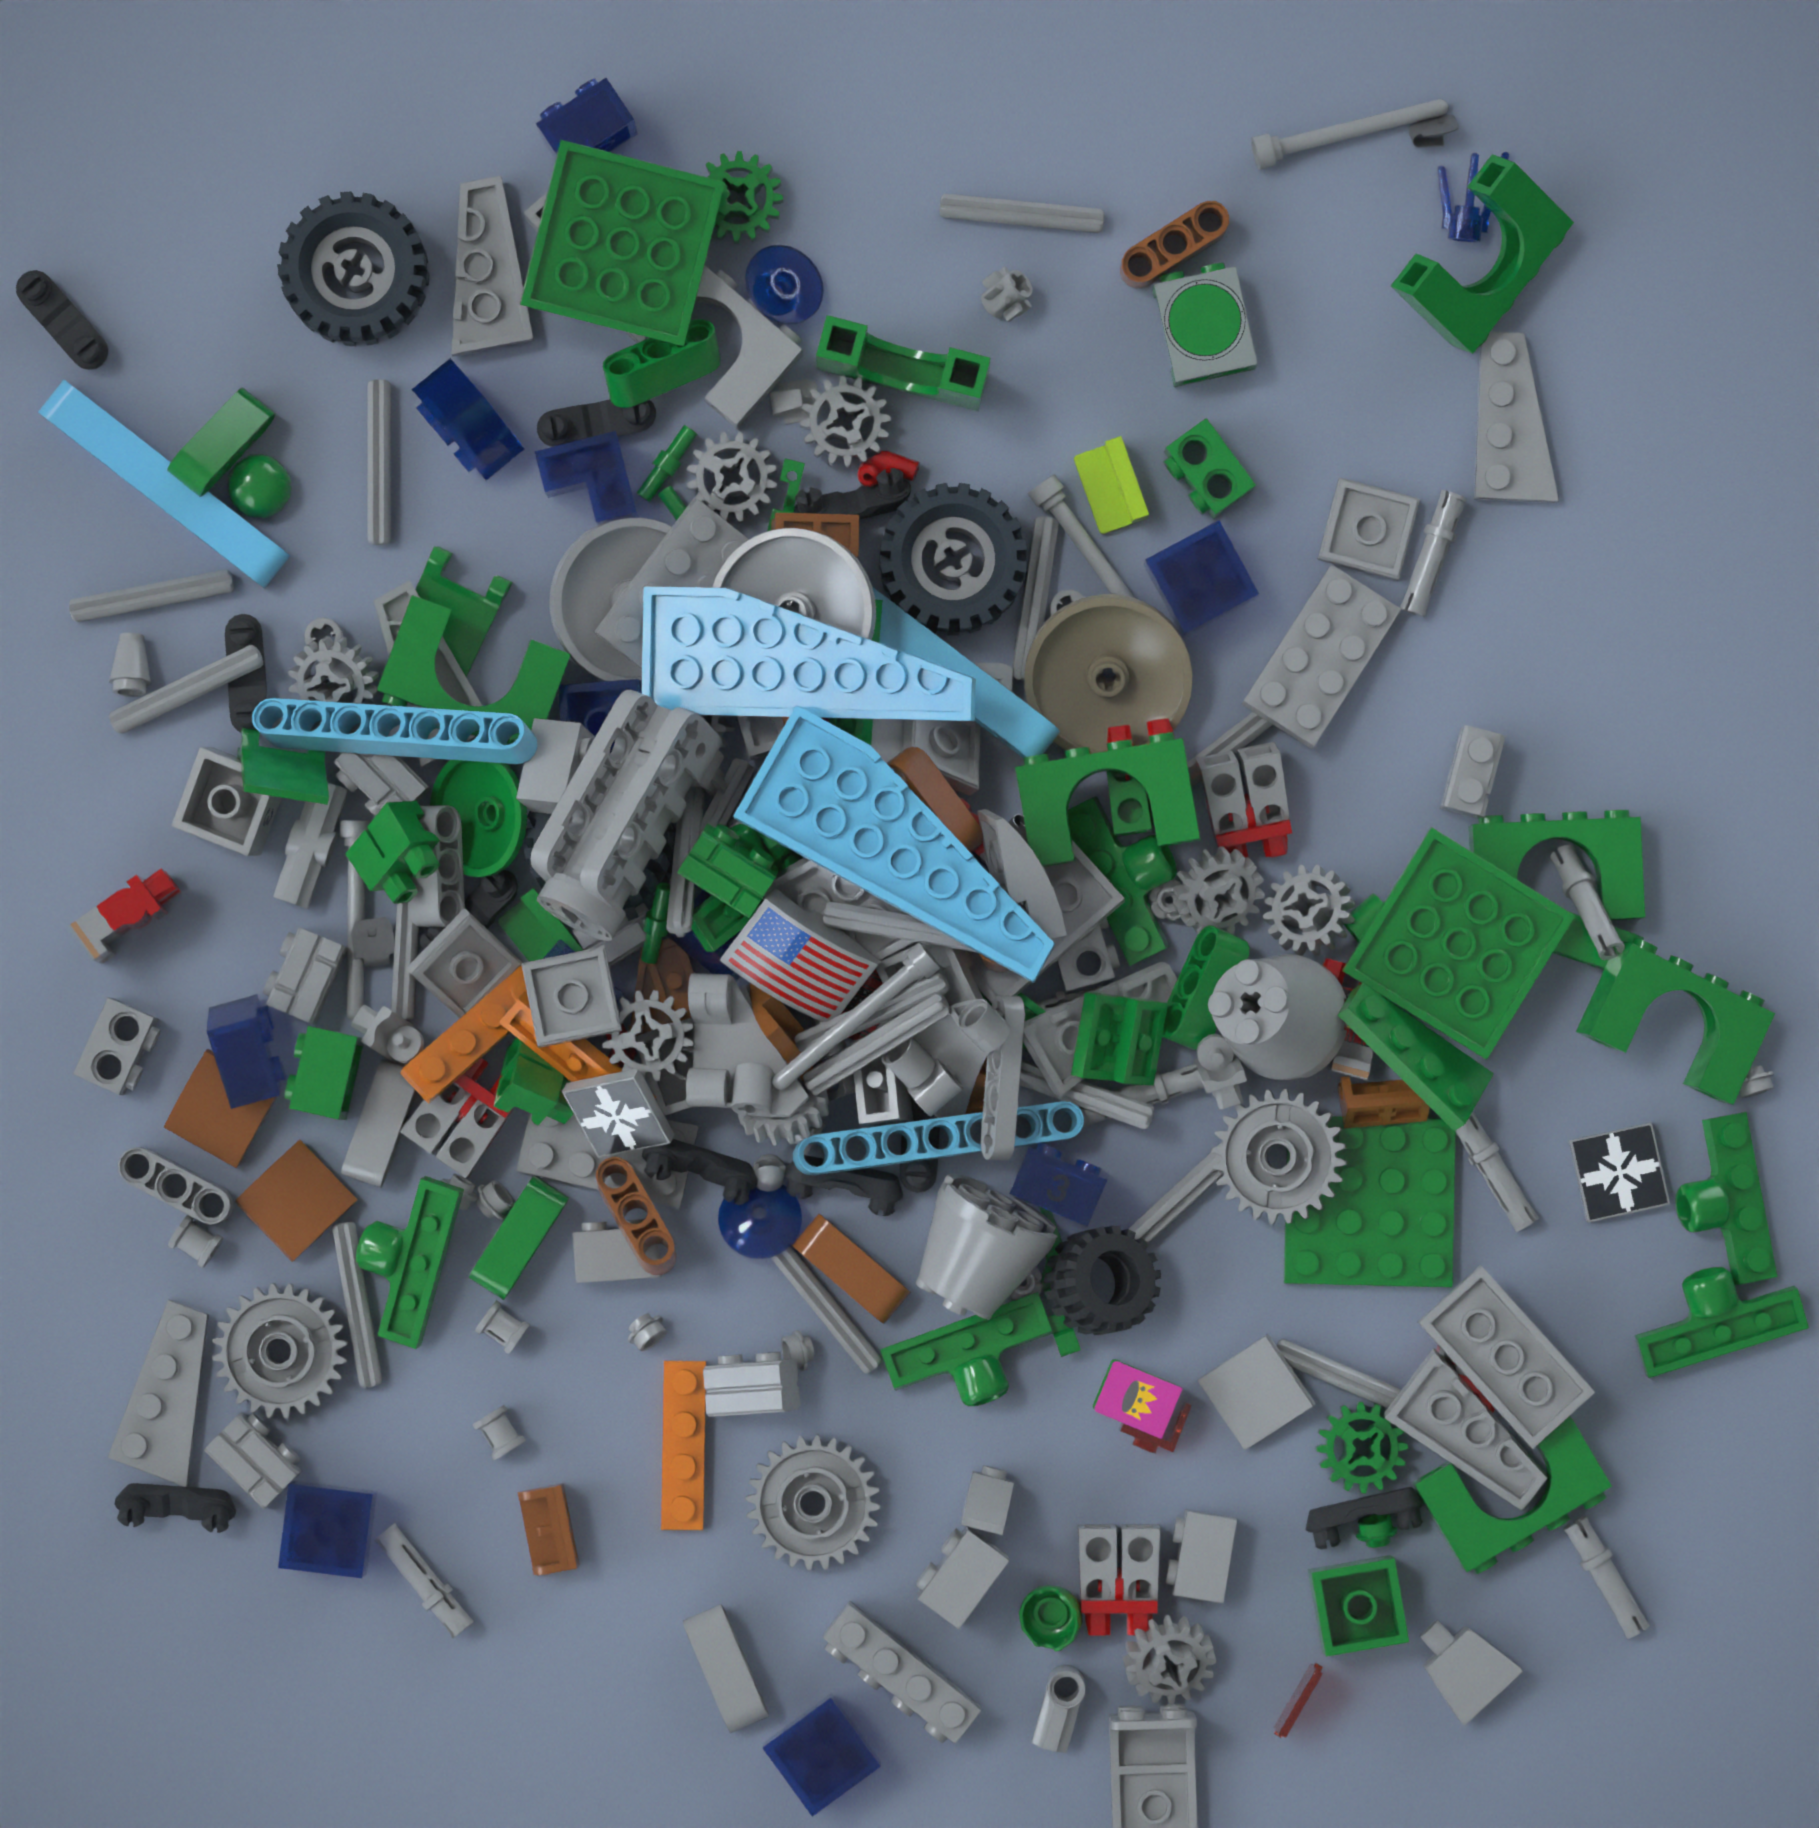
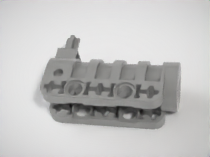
M631 689L625 690L617 698L531 852V866L546 882L537 897V901L551 915L588 936L603 941H611L625 917V912L622 908L629 895H637L646 880L643 870L650 859H657L666 844V839L663 836L670 823H677L686 809L687 804L684 801V797L689 788L702 787L711 796H715L718 790L724 792L727 789L728 784L724 781L726 776L719 769L724 759L723 754L719 751L722 740L700 714L681 707L670 710L658 706L651 697ZM615 740V744H614L613 750H612V752L610 753V747H611L613 741ZM574 813L573 820L570 826H568L570 817Z

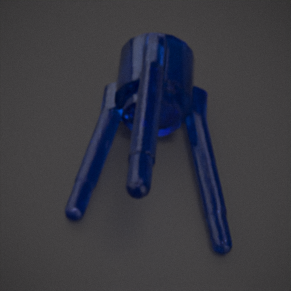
M1503 152L1501 157L1508 160L1509 153ZM1478 153L1471 154L1467 186L1478 173ZM1443 165L1438 166V183L1443 212L1441 229L1449 230V240L1481 242V233H1488L1491 211L1484 205L1481 215H1479L1480 208L1474 206L1475 195L1466 188L1465 204L1456 205L1455 211L1452 213L1446 169Z

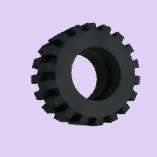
M1102 1226L1068 1236V1241L1060 1242L1055 1248L1058 1255L1050 1256L1047 1262L1052 1271L1045 1273L1044 1283H1050L1051 1291L1045 1292L1047 1300L1054 1299L1056 1306L1052 1308L1055 1315H1064L1065 1320L1063 1324L1069 1328L1078 1327V1333L1085 1335L1092 1333L1094 1335H1103L1123 1331L1143 1322L1146 1319L1144 1314L1151 1313L1156 1306L1151 1299L1159 1297L1161 1290L1160 1287L1155 1286V1280L1161 1279V1271L1154 1270L1153 1263L1158 1260L1154 1252L1147 1253L1145 1250L1149 1244L1143 1238L1134 1240L1136 1233L1129 1229L1120 1231V1226ZM1097 1258L1103 1260L1110 1267L1115 1279L1114 1294L1108 1304L1096 1295L1091 1285V1269Z

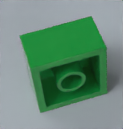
M312 1026L307 1027L306 1034L299 1033L294 1051V1057L300 1058L297 1075H289L284 1096L285 1099L291 1100L289 1109L338 1120H347L364 1043L361 1042L362 1038Z
M1386 1555L1308 1569L1321 1649L1326 1657L1409 1642L1397 1568L1393 1556Z

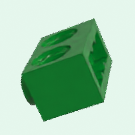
M1207 418L1165 448L1164 453L1168 457L1163 461L1165 467L1177 482L1182 478L1193 491L1188 494V497L1201 515L1208 512L1213 519L1253 491L1256 486ZM1189 444H1197L1204 449L1206 458L1200 464H1189L1183 457V448ZM1216 477L1225 479L1230 485V494L1220 499L1210 495L1207 483L1211 479Z

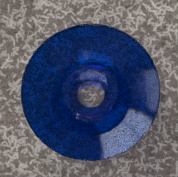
M787 245L767 246L758 251L747 266L745 282L750 299L757 309L771 320L782 324H798L808 320L819 309L824 293L821 275L812 260L798 249ZM775 285L781 288L783 294L776 289Z
M782 1184L780 1188L774 1191H763L756 1187L750 1190L749 1201L741 1205H736L734 1199L731 1202L726 1201L725 1198L723 1199L718 1213V1225L724 1241L732 1250L748 1258L767 1259L783 1253L795 1242L801 1230L802 1211L799 1201L796 1197L790 1196L786 1191L787 1187ZM756 1208H763L767 1211L765 1217L757 1219L752 1216V1212Z

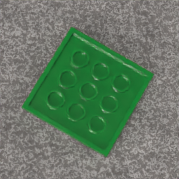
M560 140L520 305L684 346L725 182Z
M1430 827L1342 971L1487 1060L1575 918V915Z
M1332 1116L1327 1124L1328 1127H1341L1342 1129L1334 1137V1141L1344 1143L1347 1146L1337 1152V1157L1347 1161V1165L1336 1167L1335 1172L1343 1178V1182L1330 1183L1329 1186L1334 1191L1335 1196L1321 1195L1320 1199L1324 1207L1322 1210L1310 1204L1308 1206L1309 1218L1304 1219L1298 1211H1295L1292 1223H1287L1285 1220L1283 1283L1452 1287L1456 1132L1443 1119H1427V1121L1344 1129L1342 1116ZM1286 1147V1165H1287V1164L1289 1163V1161H1290V1152H1289L1288 1148Z

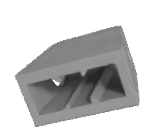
M1436 1620L1419 1636L1435 1653L1423 1664V1667L1456 1718L1464 1726L1523 1672L1517 1664L1467 1626H1464L1453 1636L1439 1620Z

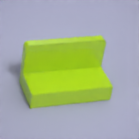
M1122 436L1107 440L1104 446L1086 451L1074 457L1076 469L1100 534H1106L1148 519L1149 512Z

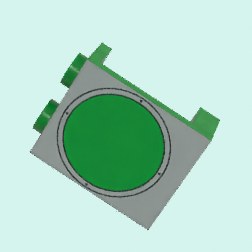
M1224 262L1210 264L1200 268L1201 274L1185 277L1183 271L1169 273L1159 277L1161 283L1154 284L1152 292L1153 297L1157 298L1172 365L1170 372L1174 387L1256 369L1258 363L1236 266L1226 268Z

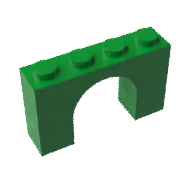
M1494 154L1489 157L1467 186L1495 215L1501 228V249L1492 269L1479 281L1462 286L1438 262L1415 253L1391 284V287L1450 345L1471 354L1487 340L1490 331L1503 314L1511 309L1516 297L1527 283L1538 274L1540 266L1553 249L1562 243L1565 234L1574 224L1572 219L1515 162Z
M826 315L816 353L818 370L840 376L845 375V377L852 379L859 377L862 378L863 382L978 412L991 360L990 357L952 347L949 348L948 354H935L906 348L869 334L868 325Z
M414 595L411 596L376 690L384 694L382 702L392 706L407 707V704L410 703L421 708L510 713L518 716L530 730H532L534 718L547 720L571 654L531 639L515 681L503 698L485 706L462 704L451 698L443 690L435 672L436 652L452 609ZM480 730L473 732L471 735L477 737ZM520 733L512 735L506 745L515 742Z
M1169 732L1148 736L1149 744L1133 746L1132 740L1129 739L1107 743L1108 751L1091 754L1090 747H1081L1066 750V758L1049 761L1048 754L1023 758L1024 765L1015 767L1025 829L1028 845L1033 850L1042 867L1076 862L1068 818L1069 803L1080 783L1086 778L1104 771H1117L1130 775L1145 788L1151 803L1158 847L1200 841L1183 738L1174 739V733Z
M1629 810L1604 811V818L1588 819L1587 811L1562 813V820L1546 821L1545 813L1521 814V822L1504 823V815H1487L1483 818H1478L1479 824L1468 826L1469 850L1517 879L1518 869L1523 857L1537 843L1557 839L1578 846L1587 854L1594 866L1597 894L1610 920L1645 918L1641 817H1630Z
M1636 937L1633 943L1622 941L1625 949L1622 953H1619L1616 947H1614L1618 956L1608 960L1576 1032L1612 1050L1626 1053L1648 1006L1664 993L1682 990L1690 995L1698 1004L1704 1020L1703 1039L1683 1084L1719 1102L1734 1105L1775 1013L1763 1008L1765 1000L1752 993L1742 990L1740 995H1737L1727 990L1729 982L1710 973H1706L1705 977L1702 978L1692 973L1694 965L1681 958L1670 955L1669 960H1666L1656 955L1658 947Z
M1571 1416L1567 1417L1536 1446L1546 1466V1487L1537 1504L1522 1515L1512 1518H1499L1484 1513L1475 1504L1452 1463L1448 1461L1411 1482L1419 1496L1423 1499L1424 1505L1465 1572L1474 1569L1475 1573L1479 1574L1489 1569L1498 1562L1495 1557L1497 1554L1509 1547L1513 1553L1526 1547L1534 1541L1531 1534L1545 1526L1548 1531L1554 1530L1571 1519L1568 1512L1580 1505L1585 1510L1607 1498L1604 1491L1612 1487Z

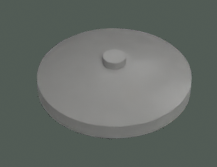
M628 517L609 520L582 534L572 543L561 558L555 570L550 590L552 624L564 650L571 654L570 658L589 674L614 684L625 686L642 685V669L595 634L594 631L672 528L671 526L646 518Z
M782 528L764 532L751 538L727 558L712 588H730L870 640L873 637L876 622V603L873 588L866 571L858 559L845 546L819 532L798 528Z

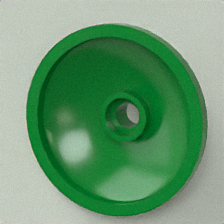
M450 760L442 768L434 783L430 806H452L458 811L461 818L464 875L487 877L500 873L513 862L523 844L527 827V807L516 799L520 782L507 763Z

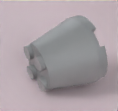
M1282 954L1256 960H1243L1222 975L1208 1000V1009L1212 1014L1215 1025L1237 1058L1254 1073L1272 1080H1293L1301 1077L1307 1078L1316 1074L1327 1066L1338 1053L1347 1032L1344 1030L1345 1022L1337 1015L1344 1004V999H1347L1340 982L1331 971L1320 963L1299 955Z
M948 1174L938 1190L922 1264L915 1283L918 1287L929 1293L939 1294L945 1299L942 1304L954 1313L965 1315L967 1310H970L977 1316L990 1320L995 1311L1052 1249L1057 1235L1053 1234L1056 1226L1042 1213L1017 1197H1013L1011 1200L997 1191L986 1190L988 1186L986 1182L965 1175Z

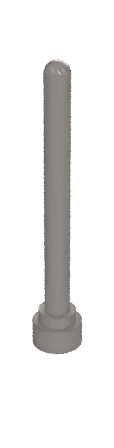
M1437 99L1281 139L1277 135L1270 137L1268 133L1251 137V146L1255 163L1259 170L1276 166V161L1283 160V155L1442 116L1447 113L1448 104L1443 99Z
M1053 474L1031 490L1028 495L1037 507L1041 505L1045 511L1050 510L1110 593L1135 598L1063 499L1066 496L1061 491L1064 486L1056 475Z
M340 821V837L344 838V846H348V850L362 832L368 829L367 826L371 821ZM348 859L347 1017L353 1021L360 1008L364 1005L363 958H354L351 930L354 921L365 920V883Z
M920 942L906 953L908 957L903 961L905 966L773 1077L774 1087L779 1090L787 1088L914 979L918 981L923 977L929 979L941 969L930 952Z

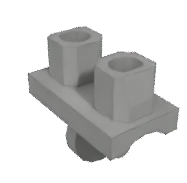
M364 1004L351 1023L353 1028L365 1034L361 1040L362 1043L395 1064L409 1063L423 1051L424 1039L420 1030L385 1006H382L380 1011L376 1012Z
M1214 1034L1203 1038L1196 1050L1197 1058L1193 1060L1197 1065L1200 1080L1206 1093L1212 1092L1219 1109L1243 1103L1239 1084L1246 1082L1247 1079L1239 1059L1222 1035Z

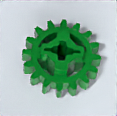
M737 151L735 161H729L724 153L720 154V166L716 167L710 162L705 164L710 174L707 178L725 182L714 227L718 228L717 238L722 241L727 233H731L734 243L739 244L741 234L747 233L752 242L756 241V229L760 228L766 233L771 231L767 222L768 218L779 220L780 212L773 208V204L783 203V195L773 193V190L781 186L780 178L769 180L768 177L773 168L768 164L760 169L758 167L759 156L756 154L751 157L749 162L744 161L742 151ZM744 171L749 174L745 178L731 177L728 173ZM764 186L766 202L763 210H761L755 203V196ZM728 187L737 193L746 191L745 198L748 208L739 202L730 204L731 196ZM731 217L745 218L748 222L732 224L727 221Z
M1357 1401L1355 1412H1350L1346 1405L1340 1406L1342 1417L1337 1419L1330 1414L1326 1417L1332 1425L1330 1430H1318V1433L1326 1438L1325 1444L1315 1446V1450L1320 1453H1326L1327 1457L1319 1463V1466L1322 1469L1332 1467L1333 1471L1328 1478L1331 1482H1335L1341 1477L1344 1478L1343 1489L1349 1491L1354 1483L1358 1484L1362 1494H1366L1368 1483H1373L1378 1490H1382L1383 1482L1381 1479L1384 1476L1394 1481L1397 1479L1396 1474L1392 1470L1393 1466H1405L1406 1462L1398 1457V1451L1408 1449V1444L1398 1442L1397 1437L1404 1431L1398 1427L1392 1428L1391 1422L1385 1419V1416L1383 1418L1379 1416L1380 1405L1374 1404L1370 1412L1365 1411L1362 1401ZM1358 1419L1374 1421L1367 1429L1354 1430L1347 1424ZM1385 1434H1387L1389 1440L1387 1460L1380 1454V1441L1385 1437ZM1337 1435L1343 1440V1454L1339 1457L1338 1461L1334 1454V1441ZM1369 1437L1371 1441L1368 1444V1448L1371 1450V1453L1367 1457L1362 1454L1353 1457L1352 1454L1356 1450L1352 1444L1354 1439L1358 1438L1364 1441ZM1370 1465L1376 1471L1363 1476L1350 1474L1357 1466Z

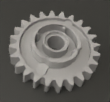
M1267 1089L1264 1101L1262 1102L1254 1094L1249 1095V1108H1245L1241 1104L1234 1105L1238 1116L1236 1118L1230 1116L1223 1117V1120L1229 1126L1228 1130L1215 1131V1135L1223 1140L1222 1146L1211 1148L1212 1152L1221 1155V1161L1211 1166L1212 1169L1223 1170L1224 1176L1216 1184L1229 1185L1231 1189L1225 1197L1226 1200L1239 1197L1241 1201L1238 1211L1243 1212L1251 1206L1253 1208L1254 1220H1258L1264 1212H1267L1270 1224H1275L1278 1215L1281 1213L1287 1223H1292L1295 1211H1298L1304 1219L1309 1218L1308 1206L1310 1204L1322 1210L1324 1207L1320 1199L1321 1195L1335 1196L1334 1191L1329 1186L1330 1183L1343 1182V1178L1335 1172L1336 1167L1347 1165V1161L1337 1157V1152L1347 1146L1344 1143L1334 1141V1137L1342 1129L1341 1127L1329 1128L1327 1124L1333 1114L1329 1112L1321 1116L1318 1115L1320 1102L1316 1100L1307 1107L1305 1105L1304 1093H1300L1292 1101L1290 1100L1288 1089L1282 1090L1279 1099H1275L1272 1091ZM1276 1144L1286 1146L1290 1152L1289 1163L1281 1169L1273 1167L1268 1160V1152Z
M276 1283L270 1284L268 1295H265L259 1287L253 1288L254 1300L251 1301L244 1295L239 1296L241 1309L237 1310L232 1307L226 1309L231 1317V1322H218L217 1324L225 1332L224 1337L212 1340L214 1344L222 1347V1352L212 1356V1360L223 1362L224 1367L216 1373V1377L227 1376L230 1381L224 1388V1391L228 1392L237 1389L239 1395L237 1396L236 1404H241L249 1399L251 1401V1413H255L261 1406H264L267 1418H272L276 1409L280 1408L284 1418H289L292 1406H295L301 1414L307 1413L306 1402L308 1400L316 1406L322 1404L319 1396L320 1391L327 1394L334 1393V1389L329 1383L330 1379L340 1380L343 1378V1375L335 1368L337 1364L348 1362L346 1357L338 1354V1349L348 1345V1341L339 1340L336 1337V1334L344 1328V1324H331L330 1320L337 1311L333 1309L323 1312L321 1307L325 1298L320 1297L311 1302L309 1300V1288H305L299 1296L295 1295L294 1285L291 1283L287 1285L283 1294L280 1293ZM275 1339H283L290 1345L291 1355L284 1363L275 1361L270 1355V1345Z
M819 1434L815 1435L811 1445L806 1444L802 1435L798 1436L796 1448H791L786 1441H783V1454L777 1455L769 1450L767 1454L771 1465L766 1466L758 1463L756 1468L762 1474V1478L750 1479L748 1482L757 1489L756 1494H750L745 1497L746 1501L756 1505V1509L746 1514L747 1518L758 1519L759 1524L752 1530V1534L764 1533L766 1538L761 1547L765 1549L771 1545L776 1546L775 1560H778L784 1554H788L790 1556V1567L792 1568L799 1559H803L807 1571L811 1570L815 1560H819L824 1570L828 1569L830 1557H834L842 1565L844 1564V1550H849L857 1555L859 1551L855 1541L860 1539L869 1542L870 1537L864 1531V1527L877 1526V1521L869 1516V1512L880 1509V1504L870 1500V1496L879 1492V1487L867 1485V1481L874 1475L873 1470L862 1472L860 1467L865 1458L861 1456L851 1460L849 1455L852 1446L848 1445L842 1451H838L836 1449V1438L834 1437L827 1446L821 1444ZM817 1491L823 1495L825 1507L821 1512L810 1514L802 1508L801 1498L806 1492Z

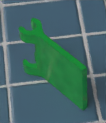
M434 546L415 590L420 598L452 609L442 637L467 678L513 582L495 575L486 596H483L442 576L453 553L439 546Z
M242 728L241 746L237 749V759L241 761L244 792L328 805L329 791L325 768V751L308 750L307 753L259 746L260 732L254 729Z

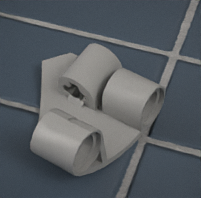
M692 973L689 979L688 1005L694 1021L693 1068H689L686 1080L687 1105L731 1108L734 1112L747 1116L791 1118L809 1099V1096L797 1079L785 1089L779 1090L774 1087L773 1077L787 1064L760 1029L753 1010L734 978L729 974Z
M984 999L969 1000L949 1006L951 1011L948 1016L881 1057L882 1062L905 1084L909 1094L929 1116L934 1114L937 1118L965 1115L976 1078L989 1052L1000 1047L1009 1036L1010 1025Z

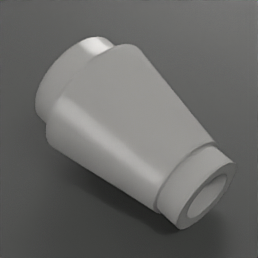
M121 633L119 635V642L109 683L113 684V693L116 695L128 697L143 696L147 693V686L151 684L144 643L145 636L142 634Z

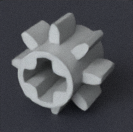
M1004 266L999 271L995 270L982 281L987 290L982 293L981 300L987 312L993 317L1002 318L1004 316L1007 321H1011L1015 317H1020L1032 307L1027 300L1032 294V285L1022 272L1018 270L1009 272L1008 268Z

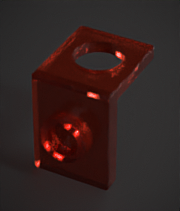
M1183 1402L1169 1440L1165 1438L1160 1439L1124 1423H1121L1119 1430L1135 1437L1132 1445L1156 1454L1159 1446L1174 1452L1192 1405L1188 1402Z

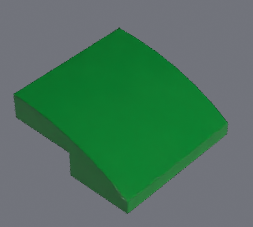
M1085 992L1071 1075L1087 1079L1112 1080L1124 1084L1154 1086L1168 1003Z

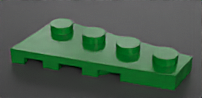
M1362 983L1354 988L1337 1015L1454 1131L1464 1126L1494 1073L1366 984Z

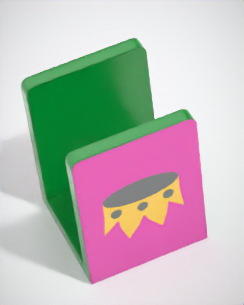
M1113 1359L1097 1393L1093 1409L1097 1413L1162 1439L1183 1388Z

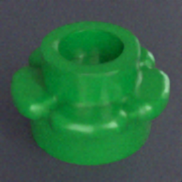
M1371 1514L1358 1520L1359 1530L1356 1538L1365 1542L1367 1547L1377 1548L1386 1546L1391 1542L1390 1537L1397 1534V1527H1393L1389 1514Z

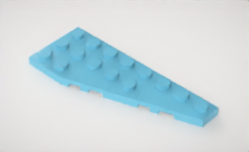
M644 587L642 694L651 697L658 706L670 710L681 707L700 715L790 717L797 705L819 718L975 721L976 678L730 588Z
M797 705L795 706L733 815L734 819L1034 983L1051 954L1055 943L1018 906L992 875L979 864L966 847L914 794L871 745Z

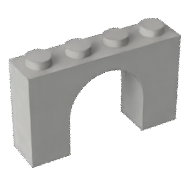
M704 265L695 304L708 303L721 307L734 317L742 332V347L737 360L705 396V401L738 430L768 396L769 392L775 388L803 356V351L798 346L802 340L785 324H782L778 329L767 319L770 312L755 298L751 297L746 301L735 291L739 285L720 269L715 274ZM625 332L636 343L649 338Z

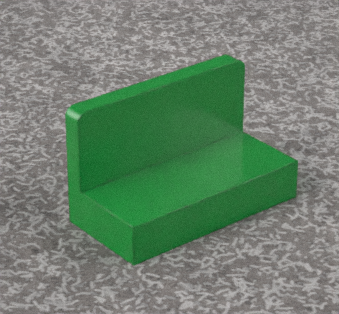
M534 888L522 896L518 904L498 919V924L529 962L584 951L562 921L551 915L538 903L537 897L539 893Z

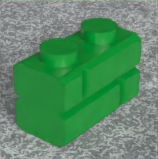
M707 823L681 863L677 873L747 918H750L778 874L779 868L773 865L775 859L758 847H753L751 851L738 843L739 836L730 828L721 824L713 827Z

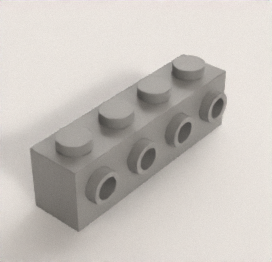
M851 1601L847 1603L823 1633V1639L828 1642L824 1649L843 1664L850 1659L861 1668L857 1675L875 1690H878L881 1685L894 1695L891 1703L909 1717L916 1712L927 1721L923 1728L941 1743H944L948 1738L956 1744L982 1711L981 1706Z

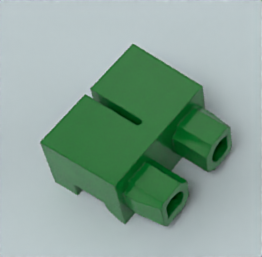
M417 800L386 802L367 826L368 829L362 832L345 854L369 890H384L394 904L408 903L418 893L417 887L410 878L412 874L416 879L427 878L440 866L432 851L440 840L435 834L425 831L419 820L424 815V812Z
M516 1037L506 1049L500 1075L502 1077L499 1080L493 1106L507 1113L514 1106L532 1114L533 1123L537 1126L546 1116L565 1124L574 1113L560 1090H563L566 1083L571 1081Z

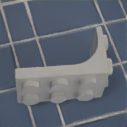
M1160 1705V1712L1145 1713L1143 1706H1119L1118 1714H1109L1112 1828H1197L1195 1728H1197V1718L1193 1711L1185 1709V1705Z

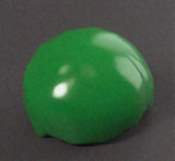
M250 454L234 464L227 477L229 499L239 511L249 517L267 519L282 511L291 496L292 487L289 473L280 462L268 455Z
M1038 1586L1023 1599L1019 1610L1021 1629L1034 1646L1054 1649L1055 1652L1061 1651L1077 1638L1083 1623L1081 1605L1078 1599L1069 1590L1060 1586Z

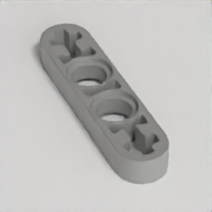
M998 995L994 998L992 1007L1010 1025L1011 1030L1006 1041L994 1051L989 1052L987 1056L981 1131V1150L986 1160H1009L1014 1151L1025 1018L1024 1003L1021 997Z

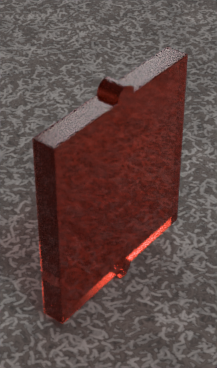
M1317 1663L1309 1665L1274 1726L1276 1729L1274 1734L1278 1737L1286 1738L1323 1675L1321 1672L1323 1667Z

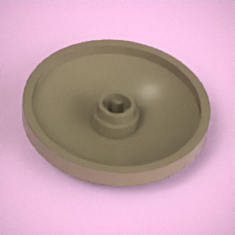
M1093 595L1081 598L1062 607L1038 630L1026 658L1024 673L1025 693L1028 705L1060 730V733L1053 742L1065 750L1090 747L1091 754L1107 751L1108 728L1121 725H1130L1133 746L1149 744L1146 722L1168 718L1174 731L1186 712L1192 691L1191 659L1185 641L1178 629L1155 607L1136 598L1124 595ZM1104 668H1112V671L1115 673L1110 678L1103 677L1101 674Z

